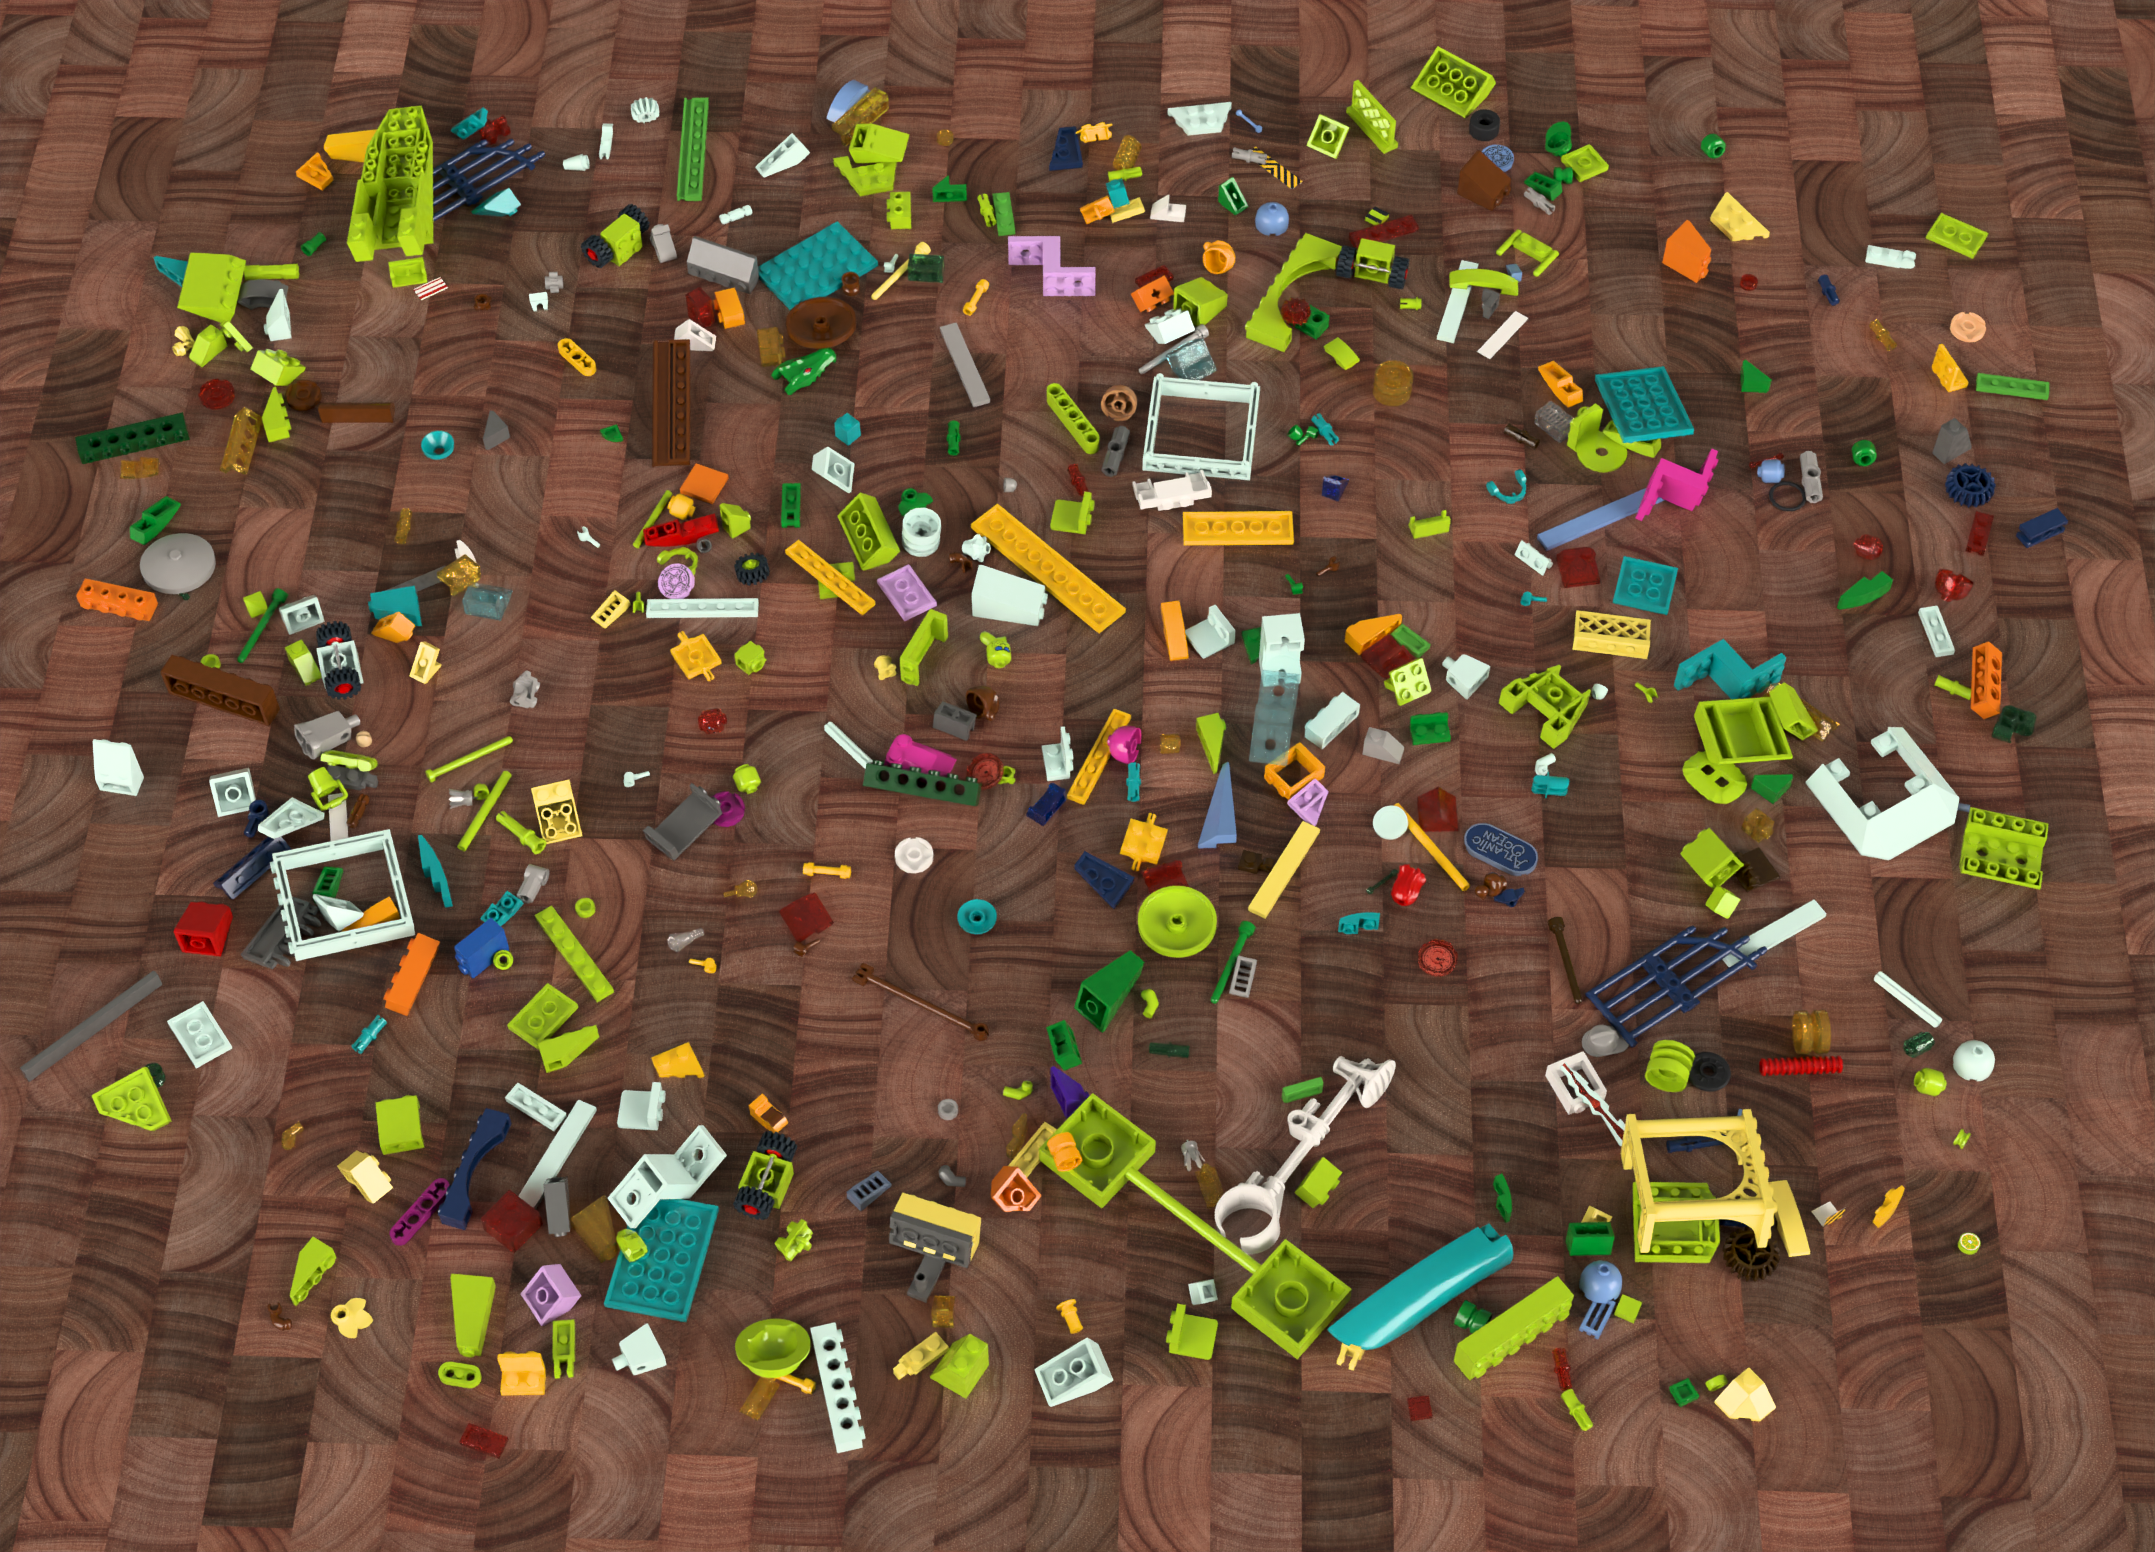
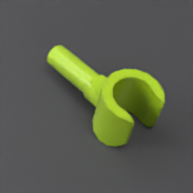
M636 592V601H633V613L637 610L644 613V602L641 601L640 592Z
M1638 682L1635 684L1637 688L1645 693L1649 703L1653 702L1652 697L1658 698L1655 688H1645Z

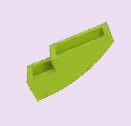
M1612 420L1603 430V433L1616 443L1648 457L1654 458L1661 449V439L1623 443Z

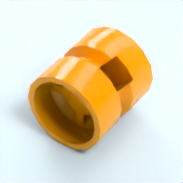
M1060 1133L1048 1140L1047 1146L1051 1155L1054 1156V1163L1058 1171H1069L1081 1164L1082 1157L1076 1148V1143L1071 1133Z

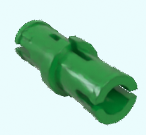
M952 420L948 423L947 442L948 454L955 456L959 453L961 435L959 434V422Z

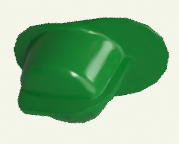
M1562 121L1553 124L1546 133V151L1554 156L1562 157L1572 148L1571 127L1567 122Z

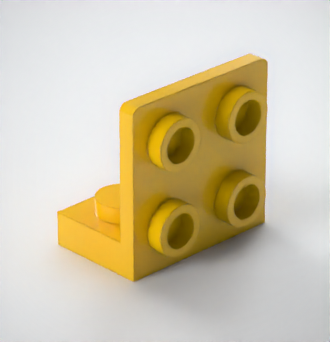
M1939 344L1932 364L1933 372L1937 374L1942 386L1948 392L1966 388L1969 383L1945 346Z
M528 1351L524 1354H516L515 1352L498 1354L497 1359L502 1371L501 1395H545L546 1368L540 1353Z

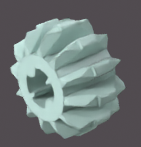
M647 97L635 100L631 104L633 120H637L638 123L656 120V117L659 116L657 101L653 100V98L647 99Z

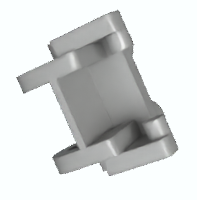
M525 671L514 681V692L510 698L512 705L527 709L535 707L537 698L534 695L540 687V682L531 676V672Z

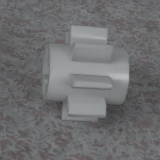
M549 272V276H545V288L550 289L551 293H559V289H563V276H558V272Z

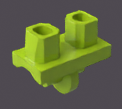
M803 1219L798 1223L791 1221L787 1226L788 1237H779L775 1242L777 1249L783 1253L788 1261H792L802 1249L809 1251L812 1247L809 1240L813 1232L808 1228L807 1222Z

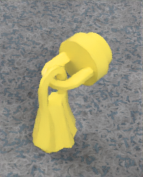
M180 326L175 330V336L182 340L183 343H175V346L172 347L176 356L186 355V351L193 348L195 343L189 329L185 326Z

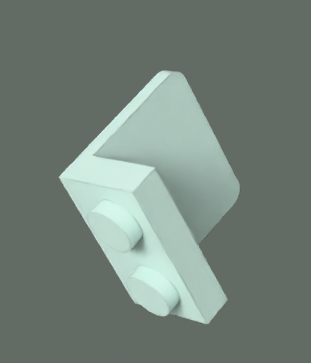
M660 1082L652 1083L651 1092L624 1090L622 1092L617 1121L619 1128L658 1130L659 1121H662L663 1117L661 1105L665 1102V1090H662Z

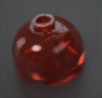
M1939 569L1935 578V588L1942 595L1941 599L1947 602L1964 599L1971 591L1973 581L1961 574H1952L1953 571Z

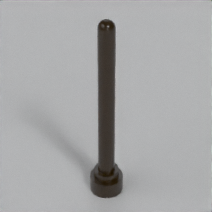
M1554 917L1547 922L1549 930L1556 936L1574 1001L1576 1004H1581V993L1563 935L1565 924L1562 917Z

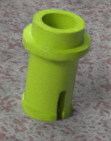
M1400 298V303H1408L1400 304V309H1416V311L1421 309V298Z

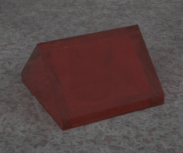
M1436 787L1417 797L1419 827L1424 832L1458 831L1455 796L1440 787Z

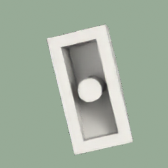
M688 319L676 328L674 340L690 339V350L713 351L715 349L716 336L692 320Z

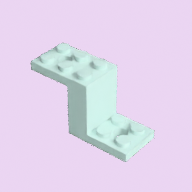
M699 1125L675 1154H644L610 1194L608 1200L630 1229L636 1228L660 1199H690L727 1155L704 1125ZM700 1149L703 1152V1158L701 1160H699L698 1158V1152ZM633 1193L636 1195L635 1204L632 1203Z

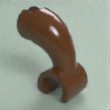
M954 552L948 555L950 563H962L963 573H965L966 567H970L971 571H973L972 561L964 554Z
M278 1302L276 1310H272V1306L269 1303L267 1308L272 1324L279 1330H290L292 1328L291 1319L279 1317L282 1312L280 1303Z

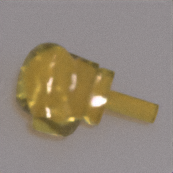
M745 880L736 885L735 890L724 892L723 894L724 897L737 895L738 898L741 896L753 897L757 894L758 888L752 880Z

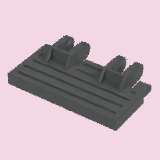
M292 897L300 934L312 937L314 931L307 927L306 924L314 927L321 925L320 920L313 917L319 911V908L311 905L310 902ZM283 905L277 907L241 953L243 959L270 969H274L277 964L287 967L291 964L288 958L282 956L285 954L295 958V954H290L289 946L285 945L292 941L291 937H286L284 926H288L287 921L283 922L281 910H284Z

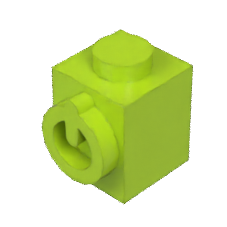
M752 641L741 646L734 654L736 665L748 675L761 670L766 661L763 648L758 644L755 645Z

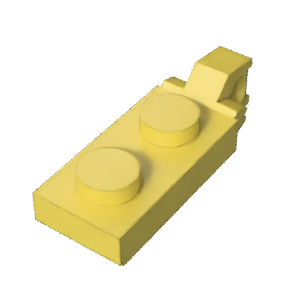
M934 1332L899 1359V1364L893 1368V1374L898 1380L906 1374L910 1376L913 1374L917 1375L945 1354L949 1346L937 1332Z

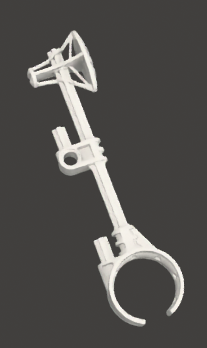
M1342 1056L1338 1057L1334 1062L1333 1072L1348 1080L1319 1118L1313 1116L1320 1107V1103L1314 1098L1310 1099L1302 1110H1294L1289 1113V1132L1294 1138L1301 1140V1142L1275 1176H1269L1267 1182L1262 1184V1187L1259 1184L1263 1181L1264 1176L1256 1171L1252 1173L1245 1183H1239L1238 1186L1228 1190L1219 1199L1215 1208L1217 1231L1226 1238L1222 1223L1228 1215L1240 1209H1259L1268 1213L1272 1220L1259 1234L1240 1238L1241 1249L1246 1254H1256L1272 1247L1280 1235L1279 1218L1285 1190L1284 1183L1313 1146H1319L1320 1141L1325 1138V1134H1328L1330 1131V1123L1354 1092H1357L1359 1100L1365 1108L1371 1107L1378 1101L1394 1075L1395 1061L1389 1059L1384 1063L1375 1064L1367 1058L1357 1063ZM1361 1083L1364 1084L1362 1095L1359 1090V1086Z

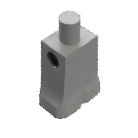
M339 711L309 722L295 724V736L302 747L303 753L311 759H315L321 756L322 753L351 740V728L360 725V719L356 714L344 718Z

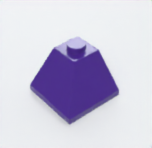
M1053 1066L1050 1067L1051 1089L1067 1120L1090 1095L1087 1091L1084 1092L1079 1083Z

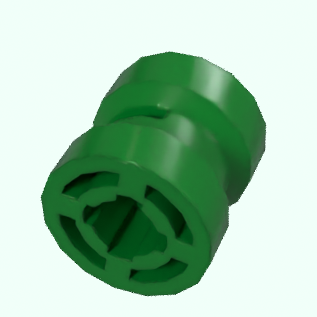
M1554 167L1553 179L1559 182L1563 181L1566 184H1572V167H1566L1563 170L1560 167Z

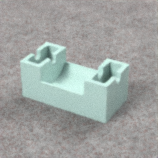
M1300 613L1262 617L1259 665L1263 687L1276 686L1279 679L1285 680L1286 685L1301 682L1300 652L1304 650L1305 639Z

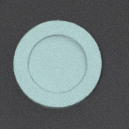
M1386 806L1375 814L1373 827L1380 837L1388 840L1396 839L1405 833L1408 827V818L1401 808Z

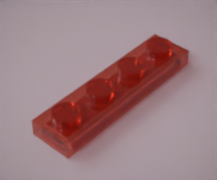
M1409 215L1349 233V239L1353 246L1358 249L1361 238L1383 242L1417 232L1419 226L1413 216Z

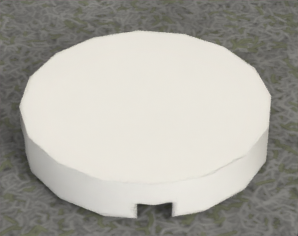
M906 838L895 849L896 864L907 873L923 872L933 862L932 846L922 838Z

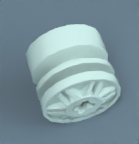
M915 508L905 514L902 525V546L909 554L917 557H926L933 554L940 544L941 520L938 514L927 508Z

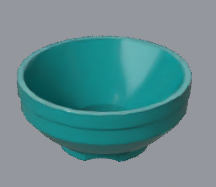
M433 431L422 439L421 448L425 456L430 459H444L453 452L454 439L448 432ZM438 448L444 449V452L441 454H436L435 450Z

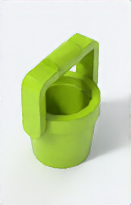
M321 767L308 775L314 790L311 795L321 811L329 808L333 809L347 799L348 793L339 779L334 780L325 767ZM339 787L343 796L323 806L319 798L332 793Z

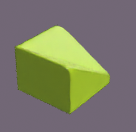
M261 591L243 598L251 618L264 614L268 609Z

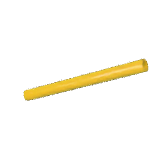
M1396 803L1394 806L1401 808L1407 815V828L1461 890L1466 891L1470 887L1467 880L1399 803Z

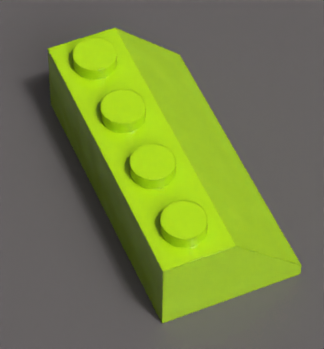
M860 492L837 515L862 570L865 571L887 564L900 552L875 497Z

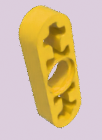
M565 338L558 342L559 353L581 374L591 376L596 372L595 361L571 339ZM575 355L582 356L580 359H573Z

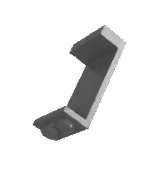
M693 783L689 785L692 794L655 830L649 825L643 830L646 839L673 861L722 814L721 803L715 797H709L701 786L697 787Z

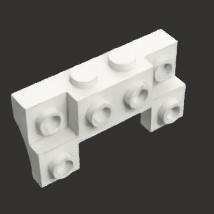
M1200 470V473L1190 475L1186 472L1184 478L1155 482L1154 487L1150 479L1143 483L1136 484L1135 481L1132 483L1140 509L1157 507L1158 511L1187 507L1194 505V500L1210 498L1212 495L1210 483L1207 481L1203 470Z

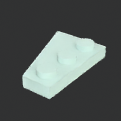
M292 797L258 825V831L275 839L323 820L325 813Z

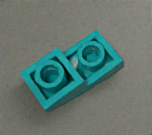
M506 891L497 904L494 905L492 903L480 919L486 922L492 918L502 926L524 903Z
M1366 912L1342 917L1339 920L1338 932L1358 934V928L1378 930L1380 913Z

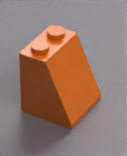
M1686 220L1667 239L1662 263L1697 283L1701 278H1705L1708 273L1707 267L1711 261V248L1692 223Z

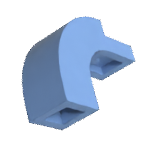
M856 80L849 81L835 96L826 119L839 125H848L856 104L862 99L872 98L874 92L868 90L869 87Z

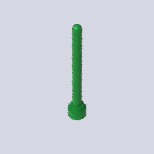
M276 588L273 591L271 604L237 658L239 663L245 661L278 605L285 603L288 594L284 590Z
M1242 921L1238 928V940L1210 999L1213 1004L1219 1001L1246 939L1252 936L1256 929L1255 925L1249 921Z

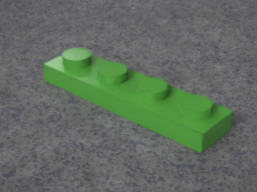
M1978 373L1976 377V391L2048 400L2049 382Z

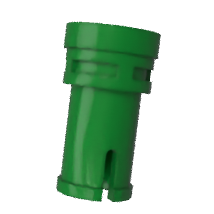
M318 232L311 240L301 245L302 252L307 256H311L326 241V237L321 232Z

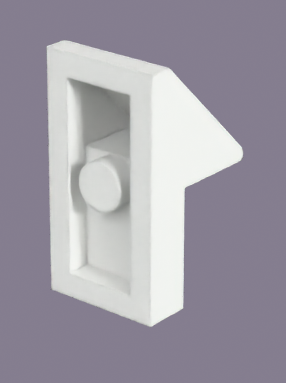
M1170 195L1152 204L1150 219L1184 222L1186 205L1170 204Z

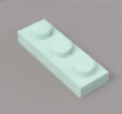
M1938 606L1920 608L1918 613L1935 657L1954 655L1955 649Z
M519 1083L505 1097L506 1102L552 1131H555L567 1117L566 1112Z

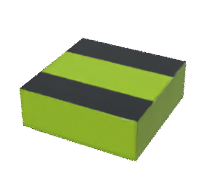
M1374 207L1366 215L1365 221L1380 228L1389 218V213Z

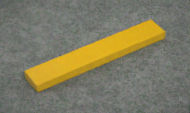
M799 539L785 550L786 555L861 615H864L876 605L875 600Z
M1113 709L1068 791L1067 799L1085 805L1111 756L1109 746L1107 745L1108 737L1118 727L1128 725L1131 719L1130 714Z

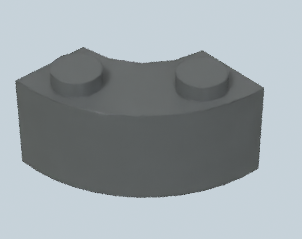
M249 280L240 286L237 302L250 310L257 307L270 308L279 289H283L285 298L287 297L288 286L278 280Z

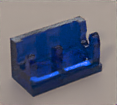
M1054 783L1048 785L1049 788L1033 807L1030 806L1026 813L1027 817L1042 826L1048 822L1066 801V789Z

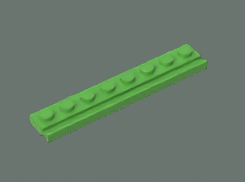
M684 98L677 201H680V199H685V201H702L709 98H692V100Z

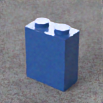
M492 918L488 919L454 946L455 958L459 962V970L464 975L468 974L472 979L493 963V957L499 950L509 951L504 929Z

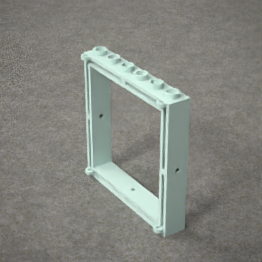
M1158 373L1156 377L1154 376L1143 454V471L1176 474L1188 472L1190 475L1200 473V470H1203L1205 476L1250 480L1260 386H1258V383L1252 382L1250 385L1167 378L1161 373ZM1161 395L1250 403L1243 461L1154 453Z
M390 829L272 854L273 862H270L272 874L276 873L277 875L276 878H273L275 889H280V894H277L279 906H284V910H281L283 922L287 921L288 926H284L287 938L291 937L292 942H289L288 946L290 954H295L296 961L415 935L414 924ZM384 849L401 919L302 940L286 870Z

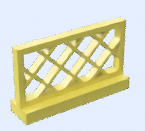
M1576 610L1572 650L1647 659L1650 648L1651 620ZM1580 617H1581V618H1587V619H1589L1590 621L1584 623V622L1580 619ZM1605 620L1608 623L1603 626L1599 621ZM1618 623H1625L1627 626L1622 628ZM1594 624L1598 629L1593 631L1589 626ZM1644 625L1646 628L1640 630L1636 626ZM1613 626L1617 631L1612 633L1608 628ZM1632 629L1635 634L1630 635L1626 631Z

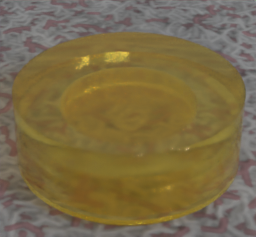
M943 129L937 133V142L940 145L947 146L952 144L954 140L952 131Z

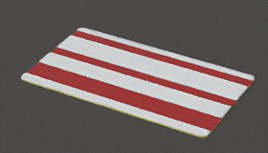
M439 277L415 288L414 291L423 300L448 287Z

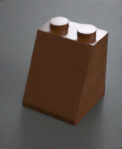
M1477 150L1460 170L1457 194L1493 211L1496 206L1501 204L1503 198L1509 195L1512 188L1510 186L1511 178L1486 155Z

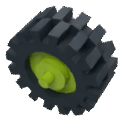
M752 552L750 555L744 554L745 557L740 556L739 560L735 561L734 567L737 579L744 585L746 583L747 585H751V583L757 585L756 582L762 583V579L766 580L767 576H769V566L763 554L756 553L754 555Z

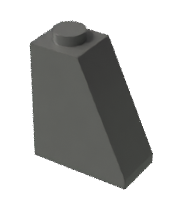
M1956 418L1941 425L1932 453L1943 464H1946L1972 448L1968 430Z
M568 1176L547 1178L543 1185L549 1234H554L555 1237L565 1236L567 1232L571 1231Z

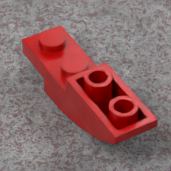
M715 513L683 523L676 519L643 529L646 546L655 547L693 544L703 536L719 532Z

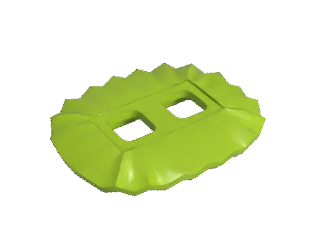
M1698 751L1684 763L1683 775L1687 782L1706 799L1714 803H1730L1745 792L1747 786L1745 775L1741 773L1739 768L1735 767L1734 763H1713L1708 760L1706 751ZM1709 765L1715 771L1710 775H1706L1701 769ZM1723 777L1729 784L1725 787H1720L1715 781Z

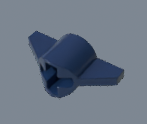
M1524 887L1516 890L1507 889L1502 894L1494 897V900L1504 903L1509 907H1514L1518 899L1524 894Z

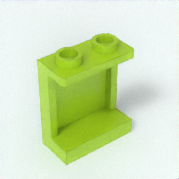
M406 1095L398 1099H384L381 1102H375L379 1142L383 1155L424 1148L419 1114L420 1104L417 1095Z

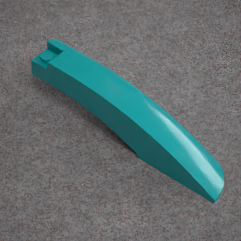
M1490 1224L1482 1228L1477 1227L1399 1275L1340 1318L1327 1330L1337 1340L1348 1346L1351 1344L1360 1346L1363 1350L1380 1348L1413 1329L1418 1323L1465 1290L1509 1265L1514 1254L1512 1244L1507 1235L1501 1237Z

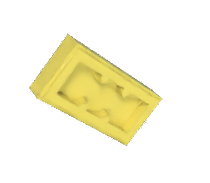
M1140 197L1130 200V204L1115 208V212L1109 214L1112 223L1144 213L1145 210Z

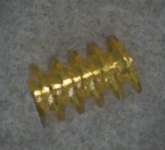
M1126 135L1123 137L1113 161L1114 169L1134 168L1142 145L1133 136Z

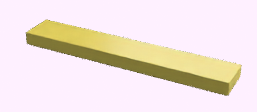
M1304 821L1301 823L1252 900L1248 911L1266 919L1319 835V828Z

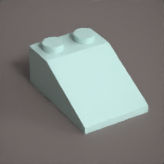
M1085 1338L1034 1369L1050 1407L1097 1391L1113 1381L1099 1344L1089 1338Z

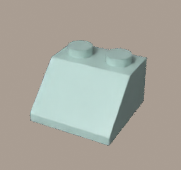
M315 595L304 597L301 600L279 607L282 620L289 635L325 622Z
M249 768L210 776L209 782L218 817L248 811L249 805L256 800Z

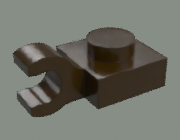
M1243 850L1238 870L1257 874L1258 870L1270 873L1274 867V860L1271 858L1262 859V854Z

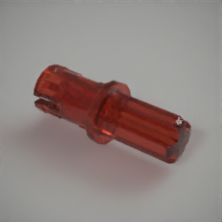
M1071 464L1067 468L1072 479L1071 484L1075 486L1078 495L1084 497V492H1089L1084 482L1085 477L1081 475L1077 464Z
M1556 1348L1552 1351L1555 1362L1554 1372L1557 1373L1559 1388L1562 1391H1566L1572 1388L1569 1374L1571 1367L1567 1362L1566 1349L1562 1348L1561 1351V1348Z

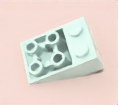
M93 739L95 780L99 790L137 796L144 776L131 745L124 742L115 743L108 740Z

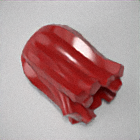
M1409 864L1399 866L1400 871L1392 887L1391 895L1394 902L1398 905L1410 906L1417 900L1422 886L1426 883L1425 875L1421 873V869L1416 868L1415 870Z

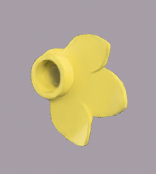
M353 1298L345 1305H337L332 1310L331 1319L334 1324L338 1325L339 1331L343 1336L356 1338L358 1329L366 1328L373 1322L370 1314L363 1310L366 1304L365 1299ZM341 1314H346L345 1317L339 1318Z

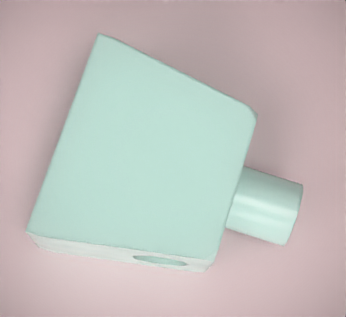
M1465 654L1461 655L1457 661L1448 656L1442 663V666L1448 669L1446 681L1465 699H1468L1489 677V665Z
M648 1323L620 1341L619 1346L622 1354L612 1359L617 1371L629 1366L633 1375L667 1365L665 1356Z

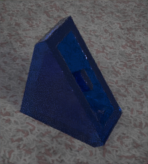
M1334 474L1324 476L1322 496L1339 502L1349 480Z

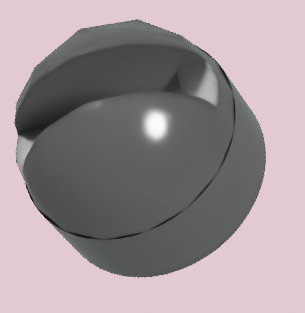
M701 537L696 542L697 549L701 553H707L711 550L712 544L708 538ZM703 541H704L705 544H706V547H704V548L702 547V543H701V542H703Z

